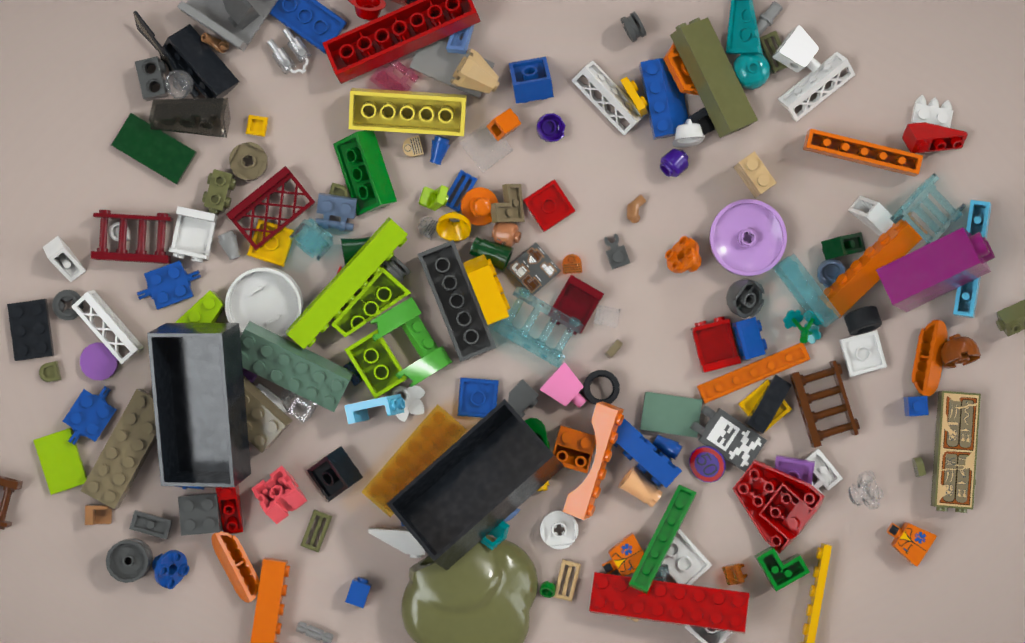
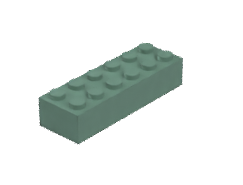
M249 321L240 338L243 368L334 412L354 372L314 352L303 349L299 345Z

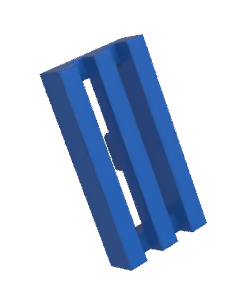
M460 170L458 176L456 177L454 183L452 184L450 190L447 193V195L449 196L448 200L454 192L461 177L464 176L465 179L463 180L452 202L449 203L447 201V203L445 204L446 206L457 211L458 213L461 210V203H459L458 207L454 205L457 199L459 198L461 192L463 191L466 183L468 182V180L472 181L467 189V191H469L470 189H473L475 183L478 180L477 178L472 177L470 174L465 173L462 170Z

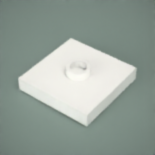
M877 330L839 340L849 377L887 367Z

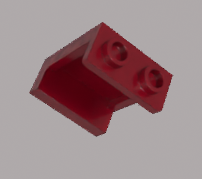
M570 275L548 313V316L551 317L549 320L558 326L560 323L567 326L566 330L574 335L577 332L581 334L604 293Z

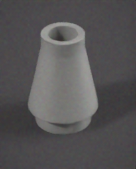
M233 231L218 236V242L230 260L241 256L237 237Z

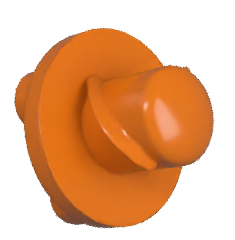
M482 187L470 189L461 199V213L473 225L482 226L492 222L491 204L498 203V199L489 189Z
M687 236L681 237L672 249H669L665 254L667 267L673 273H682L686 270L694 272L700 267L702 262L698 243Z

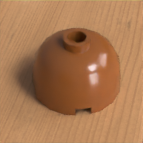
M960 334L950 336V340L941 349L944 368H955V364L961 363L964 366L977 361L981 356L977 343L969 337H961Z

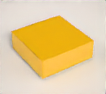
M249 115L246 134L265 137L268 118Z

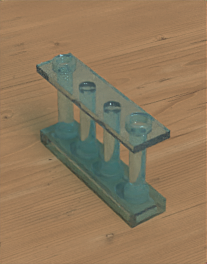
M935 173L922 182L890 218L895 224L901 219L903 221L906 220L926 241L923 246L938 240L953 221L956 222L963 215L961 211L966 207L963 203L955 209L936 189L935 183L939 177ZM929 193L950 214L948 217L928 198ZM921 202L942 223L940 227L920 207ZM913 211L934 232L932 236L912 216Z
M792 254L790 257L787 256L773 267V270L804 311H813L822 323V325L819 324V329L822 326L826 328L841 316L795 254Z
M517 286L512 294L517 299L508 313L509 317L497 321L492 330L559 368L565 358L562 355V350L574 331L580 333L584 325L581 324L579 319L569 317L531 295L528 289ZM526 302L534 308L522 329H518L513 326L512 322L522 304ZM543 312L551 318L539 338L535 339L528 332L539 313ZM558 321L567 326L556 347L550 348L546 345L545 341Z

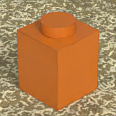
M509 108L495 117L487 125V128L496 140L500 141L515 131L521 125L518 116Z

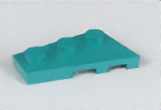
M731 0L726 46L727 54H763L752 0Z

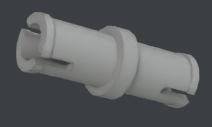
M773 1L766 12L759 16L760 19L757 21L759 38L766 28L773 24V20L779 12L783 10L779 3Z

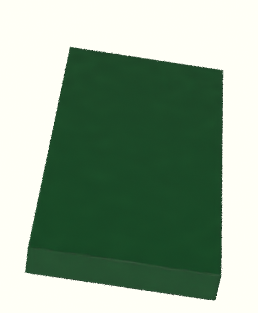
M132 113L129 114L111 146L177 185L197 153Z

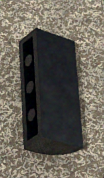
M191 24L169 36L165 41L163 47L169 51L179 67L211 104L226 96L239 83V80L209 45L201 41V36Z

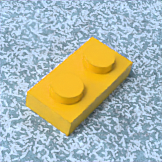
M627 76L620 81L641 117L648 114L646 109L648 103L643 95L639 97L637 94L639 89L634 80L630 82Z

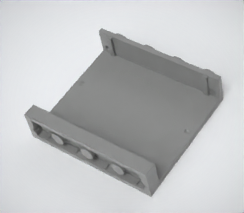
M181 0L177 7L244 52L278 0H248L260 16L243 30L238 25L234 27L228 20L230 15L225 9L223 0H188L186 3Z

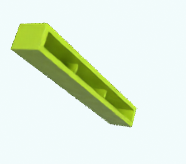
M388 217L285 331L286 334L303 349L311 347L315 343V337L319 332L323 333L329 327L328 322L332 318L336 319L342 312L341 308L353 301L357 290H362L368 284L367 279L371 275L375 276L381 269L380 265L392 258L395 248L397 246L401 247L407 241L406 236L408 234Z

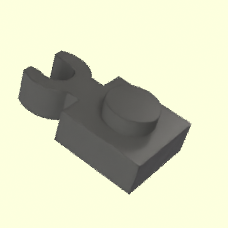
M614 234L615 242L610 243L607 237L604 238L605 244L611 249L606 251L612 270L630 264L625 246H618L619 237L617 234Z

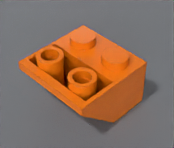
M560 425L553 454L564 467L588 473L596 445L595 435Z

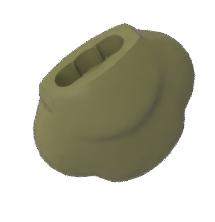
M486 535V538L489 539L491 542H494L497 539L495 537H491L490 535ZM504 540L491 550L479 542L448 570L435 563L430 556L410 567V580L403 594L401 613L404 627L408 635L416 643L524 642L529 630V611L537 594L538 578L532 560L518 545Z

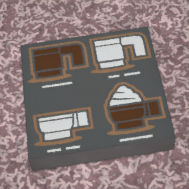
M536 242L507 267L532 296L561 272Z

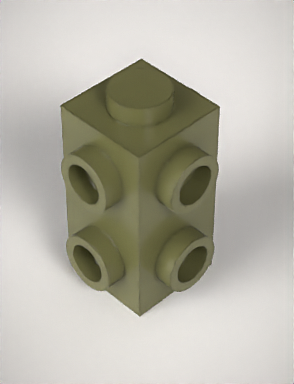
M216 169L213 170V173L209 174L207 184H209L208 192L205 191L202 198L204 207L208 208V212L219 215V212L225 213V210L229 209L231 204L230 192L231 190L234 191L236 186V179H234L235 176L233 174Z
M1025 299L997 312V327L1000 331H1004L1008 337L1025 329Z

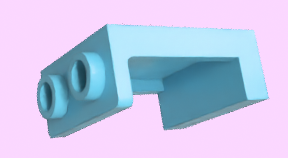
M401 394L344 405L348 424L370 420L367 408L385 405L387 416L404 413L405 401Z

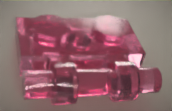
M396 59L389 62L390 65L387 69L384 66L378 67L369 80L382 90L410 91L411 87L406 82L410 79L416 83L419 76L414 73L413 69L407 68L400 63L401 60ZM395 69L403 74L401 79L393 74Z

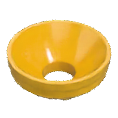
M450 212L438 219L436 231L445 240L462 241L469 237L471 223L464 215ZM449 219H459L460 221L452 222Z

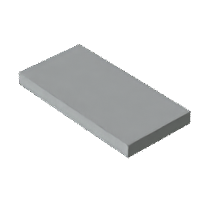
M438 40L416 51L409 67L410 69L476 98H480L482 92L457 87L450 83L451 79H455L453 73L464 56L468 58L470 54L448 53L446 49L448 42ZM484 59L488 63V65L493 69L495 63L487 59Z

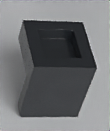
M706 108L688 117L692 123L700 124L703 136L715 130Z

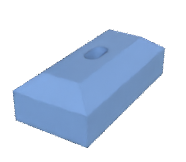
M475 24L450 35L446 47L448 53L466 54Z

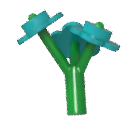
M790 310L783 319L784 326L787 329L792 326L798 327L801 333V343L809 342L814 344L816 340L822 337L819 331V324L823 325L824 320L815 311L807 310L802 315L800 310ZM806 317L805 320L807 321V323H805L804 327H802L799 322H801L803 318Z

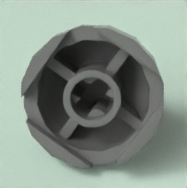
M748 279L738 280L727 291V305L731 312L739 317H754L764 304L762 299L764 289L756 281Z

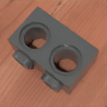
M157 56L135 61L143 99L151 101L168 97L170 85L168 79L165 80L164 72H166L164 61H161ZM150 65H155V72L152 74H148V67ZM159 83V91L152 92V86Z

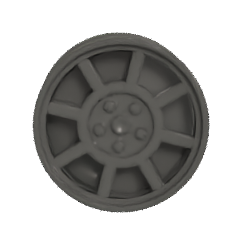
M635 11L630 13L629 17L621 18V23H624V29L632 42L637 41V38L640 36L644 37L647 35Z
M394 255L389 261H384L381 264L400 283L404 280L403 277L411 273Z

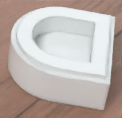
M120 222L113 223L109 228V235L115 241H119ZM127 222V238H126V241H127V240H131V238H130V232H129V227H128V222Z

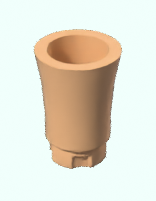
M635 466L625 474L618 485V488L630 493L650 507H653L658 502L663 493L643 476Z

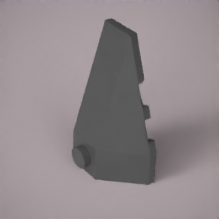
M223 0L225 9L230 15L228 20L234 27L238 25L243 30L260 16L248 0Z

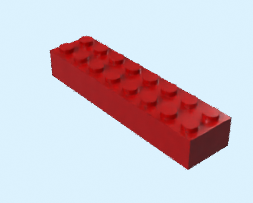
M417 0L325 41L323 46L334 73L342 84L479 23L481 20L472 0Z
M594 572L589 608L591 613L745 634L750 593L654 580L646 594L629 586L632 577Z

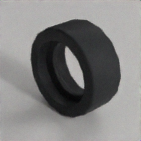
M597 370L590 373L583 384V392L586 399L594 405L602 401L611 404L617 399L620 392L618 379L613 373L606 370ZM597 377L608 378L612 383L613 391L606 399H597L591 394L590 385Z

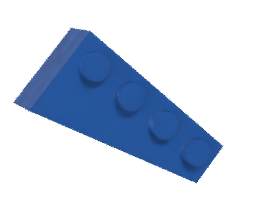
M623 419L616 432L618 433L617 441L613 445L615 447L619 445L624 449L622 454L630 461L632 459L638 462L636 467L644 474L649 472L653 476L651 480L658 487L662 484L667 488L682 470L676 467L669 458L643 437L626 419Z

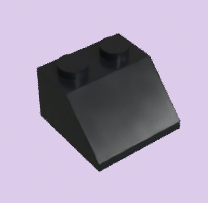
M342 446L307 470L328 502L363 478Z

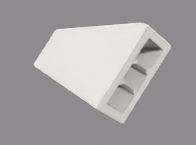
M859 196L848 209L850 213L879 236L886 233L896 221L879 202L863 196Z

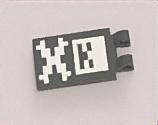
M704 406L701 413L709 417V421L705 427L697 422H693L690 427L701 435L698 441L706 446L717 449L726 460L746 472L767 440L722 409L718 408L715 412L708 406Z

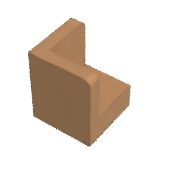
M101 504L85 505V525L112 523V508Z

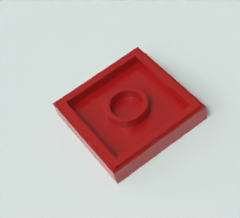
M555 179L523 200L543 232L575 212V209Z

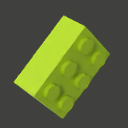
M378 329L344 349L375 399L409 379L405 375L400 379L396 377L395 374L403 370L384 337L374 342L373 335L378 334Z

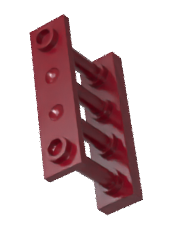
M99 210V213H93V217L101 218L99 248H97V251H91V259L171 264V256L166 255V252H164L166 222H173V218L168 217L167 213H157V216L111 214V210ZM108 219H120L119 241L116 252H108L109 249H107ZM128 220H139L138 246L135 253H128V250H126ZM147 221H158L157 250L154 251V255L147 254V251H145Z

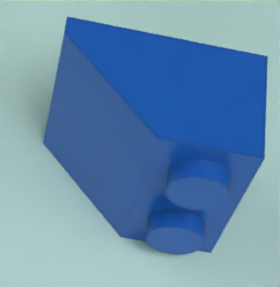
M546 56L508 63L516 104L554 97Z
M756 317L731 323L741 360L766 354L767 344L760 335V331H762L760 320H756Z

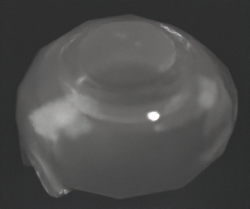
M174 70L166 77V89L174 99H184L193 91L194 82L186 71Z

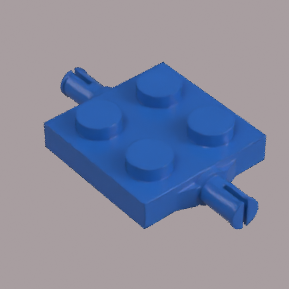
M181 260L144 273L148 289L137 292V295L144 294L138 298L141 300L151 296L157 310L194 296L191 289V281L201 278V274L193 277V275L200 273L199 270L188 274L184 270Z
M104 386L99 395L91 394L83 389L63 420L74 431L68 440L70 443L76 437L72 443L75 445L80 436L88 437L96 442L117 410L105 400L111 391L109 388L103 394L107 389Z

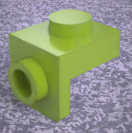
M441 185L436 190L424 187L418 203L436 211L447 203L449 197L447 195L448 187Z

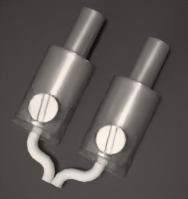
M286 28L282 32L289 40L288 47L300 63L306 61L303 65V70H294L296 68L294 61L283 47L279 48L273 39H270L267 44L274 52L272 57L285 74L290 72H301L303 74L309 63L308 59L312 54L300 37H294L290 30Z

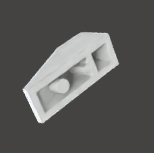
M368 529V533L401 552L410 554V558H422V555L426 554V551L408 529Z

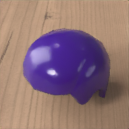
M547 113L539 118L536 130L542 140L557 142L565 136L564 130L566 125L560 116L554 113Z

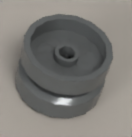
M136 538L124 539L114 544L106 557V566L110 575L117 581L124 583L134 582L145 576L150 571L153 562V554L150 547L142 540Z

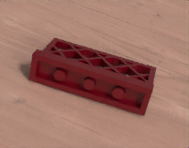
M285 166L226 215L257 251L316 202ZM290 179L296 184L295 192L284 191L285 183ZM273 193H281L280 204L269 203L270 196ZM284 194L295 195L293 206L283 205ZM297 195L306 196L310 202L304 207L296 206ZM258 205H266L265 216L255 215V208ZM269 206L280 207L279 218L268 217ZM282 207L293 208V214L289 219L281 218ZM243 217H251L250 228H242L238 221ZM254 218L265 219L264 230L253 229ZM268 219L278 220L277 229L274 231L267 230ZM253 231L263 232V239L257 245L252 240Z

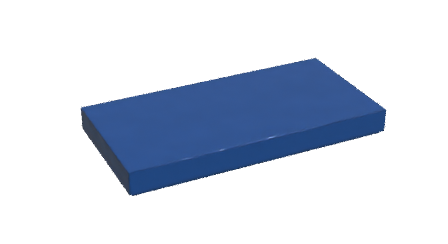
M278 0L269 13L324 54H326L323 42L339 36L347 25L345 20L317 0Z

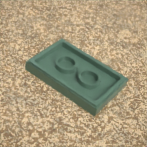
M645 392L640 430L697 438L698 433L690 427L693 422L699 423L702 400Z

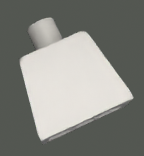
M800 25L788 34L772 56L775 60L795 72H800L805 67L815 72L821 65L814 58L819 47Z

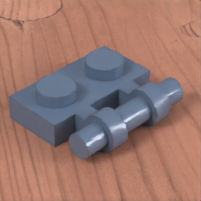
M319 193L316 213L324 214V218H316L315 225L322 226L323 229L335 228L342 232L346 230L353 231L354 224L347 223V218H355L357 198ZM330 215L341 217V221L330 220Z

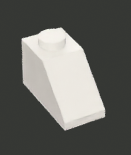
M59 236L43 246L47 258L70 282L86 271Z

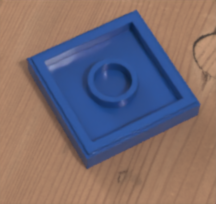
M460 377L457 416L484 418L497 406L499 380Z

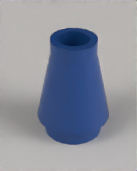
M435 135V138L432 139L430 162L441 165L450 147V139Z
M660 435L653 442V445L661 450L669 459H676L683 447L679 445L680 442Z

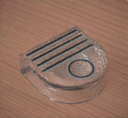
M423 217L418 223V230L422 235L431 240L436 232L438 221L432 217Z

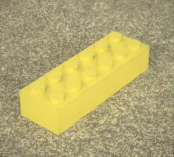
M352 88L350 90L349 129L464 136L467 95Z

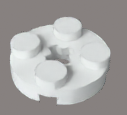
M562 510L550 512L543 518L540 525V534L543 541L554 549L568 548L578 536L577 521L572 515L564 513ZM558 524L565 528V531L561 533L562 535L554 532V528H557Z

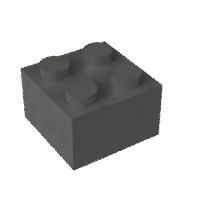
M217 493L178 497L181 536L223 531Z

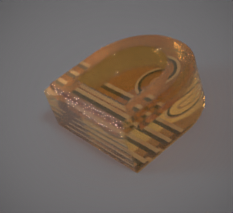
M569 254L563 259V274L582 273L581 259L577 255Z

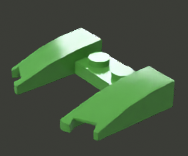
M412 297L370 321V324L377 323L378 334L373 335L374 342L395 329L402 327L421 359L395 374L399 379L403 375L412 380V383L409 385L410 387L452 363L443 346L438 348L419 318L422 312Z

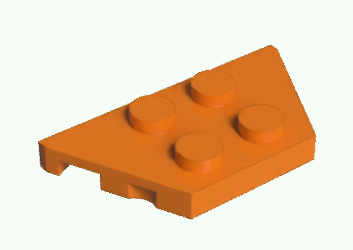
M673 42L663 60L681 93L699 95Z

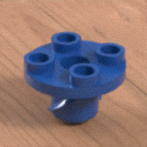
M170 550L165 554L161 553L152 562L155 580L164 588L173 589L189 572L187 558L178 550Z

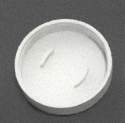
M258 267L241 274L229 287L225 299L227 320L229 323H239L240 337L249 321L286 338L288 335L285 331L300 316L304 309L303 296L294 279L284 271L272 267Z

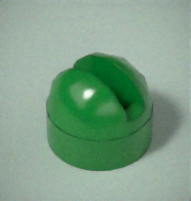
M549 581L543 582L540 587V594L547 598L553 597L556 591L555 584Z

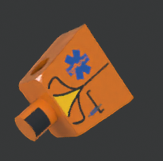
M907 522L901 528L891 523L886 531L894 537L891 546L916 567H918L937 537L935 534Z
M633 533L627 535L608 551L612 559L602 564L607 574L617 569L621 576L636 571L644 552Z

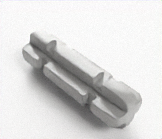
M299 622L296 631L301 634L305 633L306 636L318 641L323 640V643L332 642L333 634L324 633L323 630L311 625L307 626L304 622Z

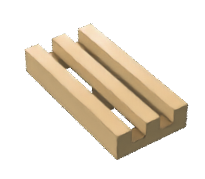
M562 559L555 586L556 591L553 597L572 602L581 567L580 563ZM566 564L569 566L562 594L560 595L558 594L564 572V567ZM572 566L576 567L573 577L570 594L568 597L565 595L570 579Z

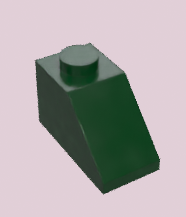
M861 232L821 241L825 260L866 250Z

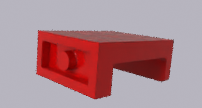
M724 316L714 318V323L706 324V321L695 323L694 328H691L702 373L741 363L730 326V318L726 320Z

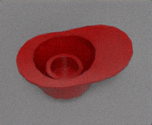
M348 0L354 5L357 16L369 21L377 19L381 10L386 6L384 0Z

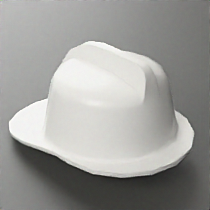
M687 119L685 124L678 125L676 127L675 139L672 143L673 146L683 148L700 144L705 138L700 124L692 123L691 119Z

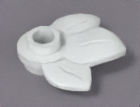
M398 386L394 388L391 395H396L399 392L405 394L403 398L405 401L404 413L396 414L399 420L405 422L409 413L415 415L424 414V405L420 398L426 392L421 387L413 386L406 388Z

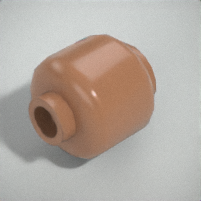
M496 223L492 230V237L495 243L512 247L515 243H519L521 232H519V227L515 223Z

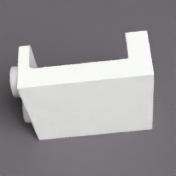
M177 206L176 214L178 217L172 245L168 252L173 253V257L184 259V256H190L192 261L203 263V259L209 260L218 215Z

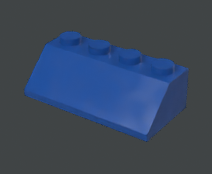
M663 58L640 62L639 68L645 99L648 103L647 109L653 140L675 136L676 127L685 124L688 119L684 93L679 91Z

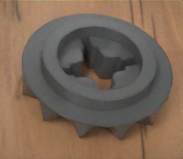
M73 290L59 292L54 297L52 304L56 316L63 320H74L79 315L75 310L69 308L65 310L66 305L62 300L67 302L73 300L71 303L73 305L81 296ZM83 303L79 306L81 310L84 308Z

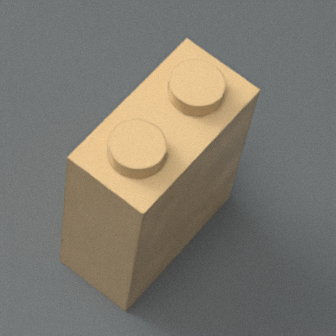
M755 151L733 167L754 198H757L777 183Z

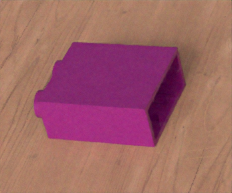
M962 227L876 269L892 305L908 312L991 272L987 262L994 259L995 255L987 239L982 237L980 232L971 235Z

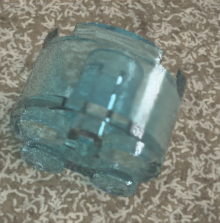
M309 217L308 220L304 219L289 238L291 240L295 238L298 241L296 245L311 258L315 255L316 261L319 262L334 244L332 242L333 236L326 230L322 232L317 227L318 223Z

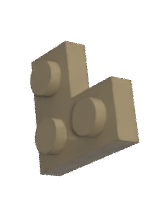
M521 184L502 185L504 203L491 204L492 223L525 222Z

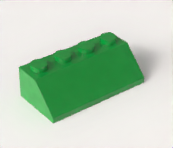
M364 130L355 132L333 144L350 197L357 198V216L397 202L374 131Z

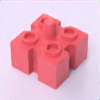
M280 466L271 473V478L268 481L262 480L252 488L255 497L260 501L259 504L263 511L276 524L289 515V510L294 511L307 502L303 492L298 488L299 486L294 477L283 466Z

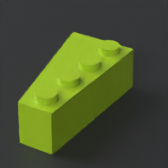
M381 267L380 271L357 293L353 301L342 310L341 314L332 321L331 325L344 337H347L411 292Z
M210 290L175 323H215L224 310L225 303L214 291Z

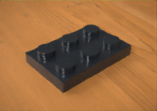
M47 299L7 304L14 360L21 361L54 356Z

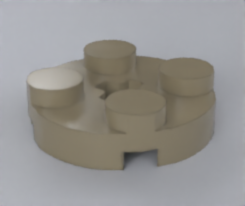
M246 142L237 145L232 150L229 156V163L232 172L238 178L254 181L265 173L268 167V156L258 144ZM251 156L254 163L247 167L245 166L246 162L244 159Z

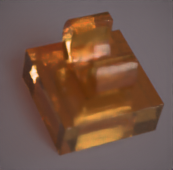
M730 564L722 567L727 585H737L745 582L744 578L748 575L742 574L741 568L744 567V564Z

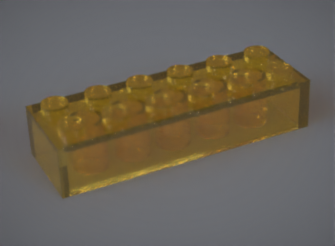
M437 404L364 488L362 493L391 518L394 512L387 503L457 442L467 428Z

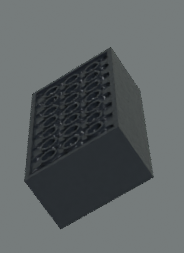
M165 323L147 333L161 486L236 487L251 474L239 323Z
M504 399L394 496L387 505L432 560L445 570H448L559 472L564 465Z

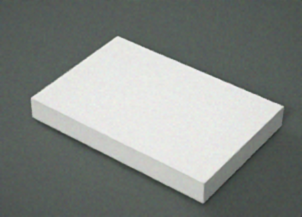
M679 529L661 566L676 583L691 585L712 564Z

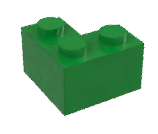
M770 546L755 555L757 562L776 592L810 573L799 554H795L782 562L775 549Z

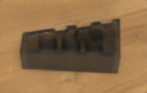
M228 98L153 100L149 116L152 130L227 138L231 120Z

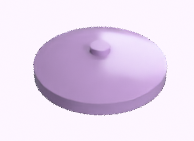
M754 199L738 200L724 207L715 217L710 228V247L717 262L729 272L740 276H755L770 270L779 262L786 248L787 231L781 216L770 205Z

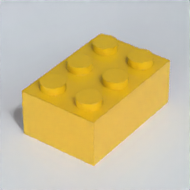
M483 254L463 262L487 324L490 325L509 317L507 310L510 309L505 294L502 293L504 291L498 277L495 276L497 273L491 259L487 260Z

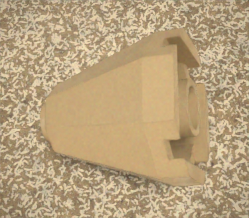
M469 49L466 53L470 55L468 58L464 56L453 73L455 79H451L450 83L457 87L487 94L491 91L495 92L500 83L498 82L499 76L477 51Z

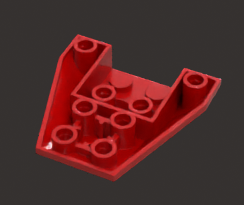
M757 460L752 462L733 487L735 494L763 539L779 554L800 534L821 507L825 498L810 483Z

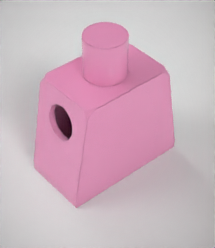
M565 362L540 388L543 393L564 406H567L571 401L580 408L587 401L579 393L584 386Z

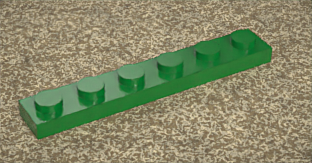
M678 485L629 586L643 593H648L697 492Z

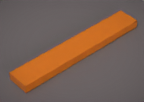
M800 342L700 384L697 388L705 404L808 361L810 357L804 343Z

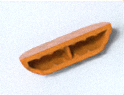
M932 320L924 329H921L912 371V383H914L918 393L924 396L933 395L940 382L943 366L941 349L948 338L947 327L941 320Z
M223 531L214 533L211 538L214 551L234 590L244 602L249 603L253 601L258 592L259 578L240 541L235 535Z

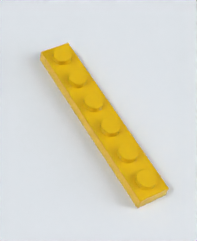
M821 543V547L817 548L816 558L818 559V565L814 566L813 569L815 581L809 591V596L812 598L811 604H808L806 608L808 620L803 625L802 634L805 637L804 642L801 643H815L832 546L829 544Z

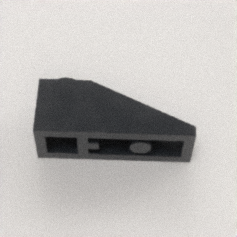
M775 374L744 423L763 434L792 385Z

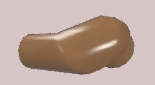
M203 33L201 36L202 42L209 44L219 53H225L230 47L226 40H221L208 33Z
M641 194L627 206V218L632 223L639 222V207L646 202Z

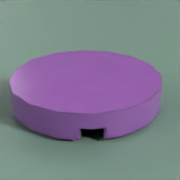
M99 342L88 345L80 356L81 370L87 377L93 380L108 379L115 374L119 365L117 358L103 343Z

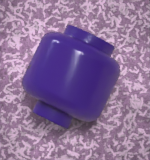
M678 149L670 150L660 161V168L668 177L679 176L689 166L688 155L683 150L679 151Z

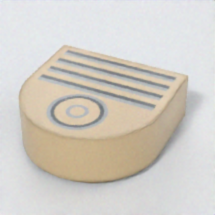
M419 135L404 141L402 147L407 156L416 157L424 155Z

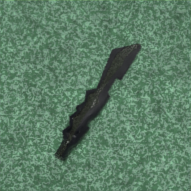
M134 11L137 30L159 52L161 60L167 64L169 71L181 83L182 87L196 99L200 93L196 90L191 80L179 67L169 51L159 44L154 37L155 34L138 12Z

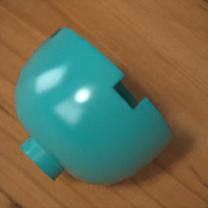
M741 54L735 59L732 66L742 88L749 90L760 88L767 82L770 75V65L763 54Z

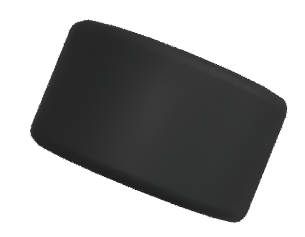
M876 306L856 309L844 317L850 335L871 332L882 325Z

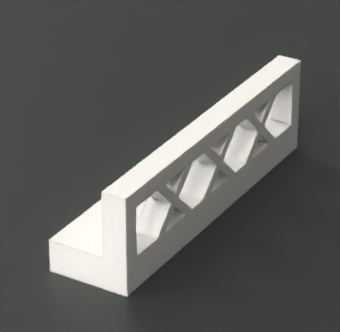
M836 52L824 61L815 72L809 73L779 97L778 100L782 106L788 109L793 120L797 122L855 76V73L848 59ZM846 68L848 73L843 77H839L840 72ZM832 81L831 86L828 89H824L826 83ZM816 92V98L813 101H809L811 95ZM803 104L802 109L796 114L794 109L798 105Z
M594 61L587 64L573 78L572 82L623 135H626L643 119L628 96ZM582 75L588 79L589 85H584L579 80ZM594 90H598L602 94V99H597L594 96ZM607 104H612L615 107V113L609 112ZM620 118H625L630 125L625 128L620 123Z
M95 290L87 291L71 306L121 364H124L131 356L144 348ZM85 300L90 305V313H84L79 308ZM94 316H100L103 320L102 327H96L93 324ZM106 330L113 331L115 342L106 339ZM119 345H125L130 351L125 357H122L118 352Z

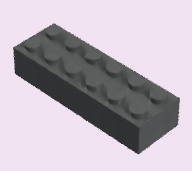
M454 240L419 253L418 257L460 362L495 349L496 345Z

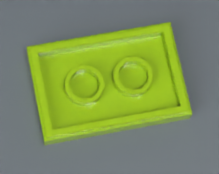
M72 428L33 440L51 495L83 485L87 480L77 444H72L75 438L71 443L68 441L73 434Z

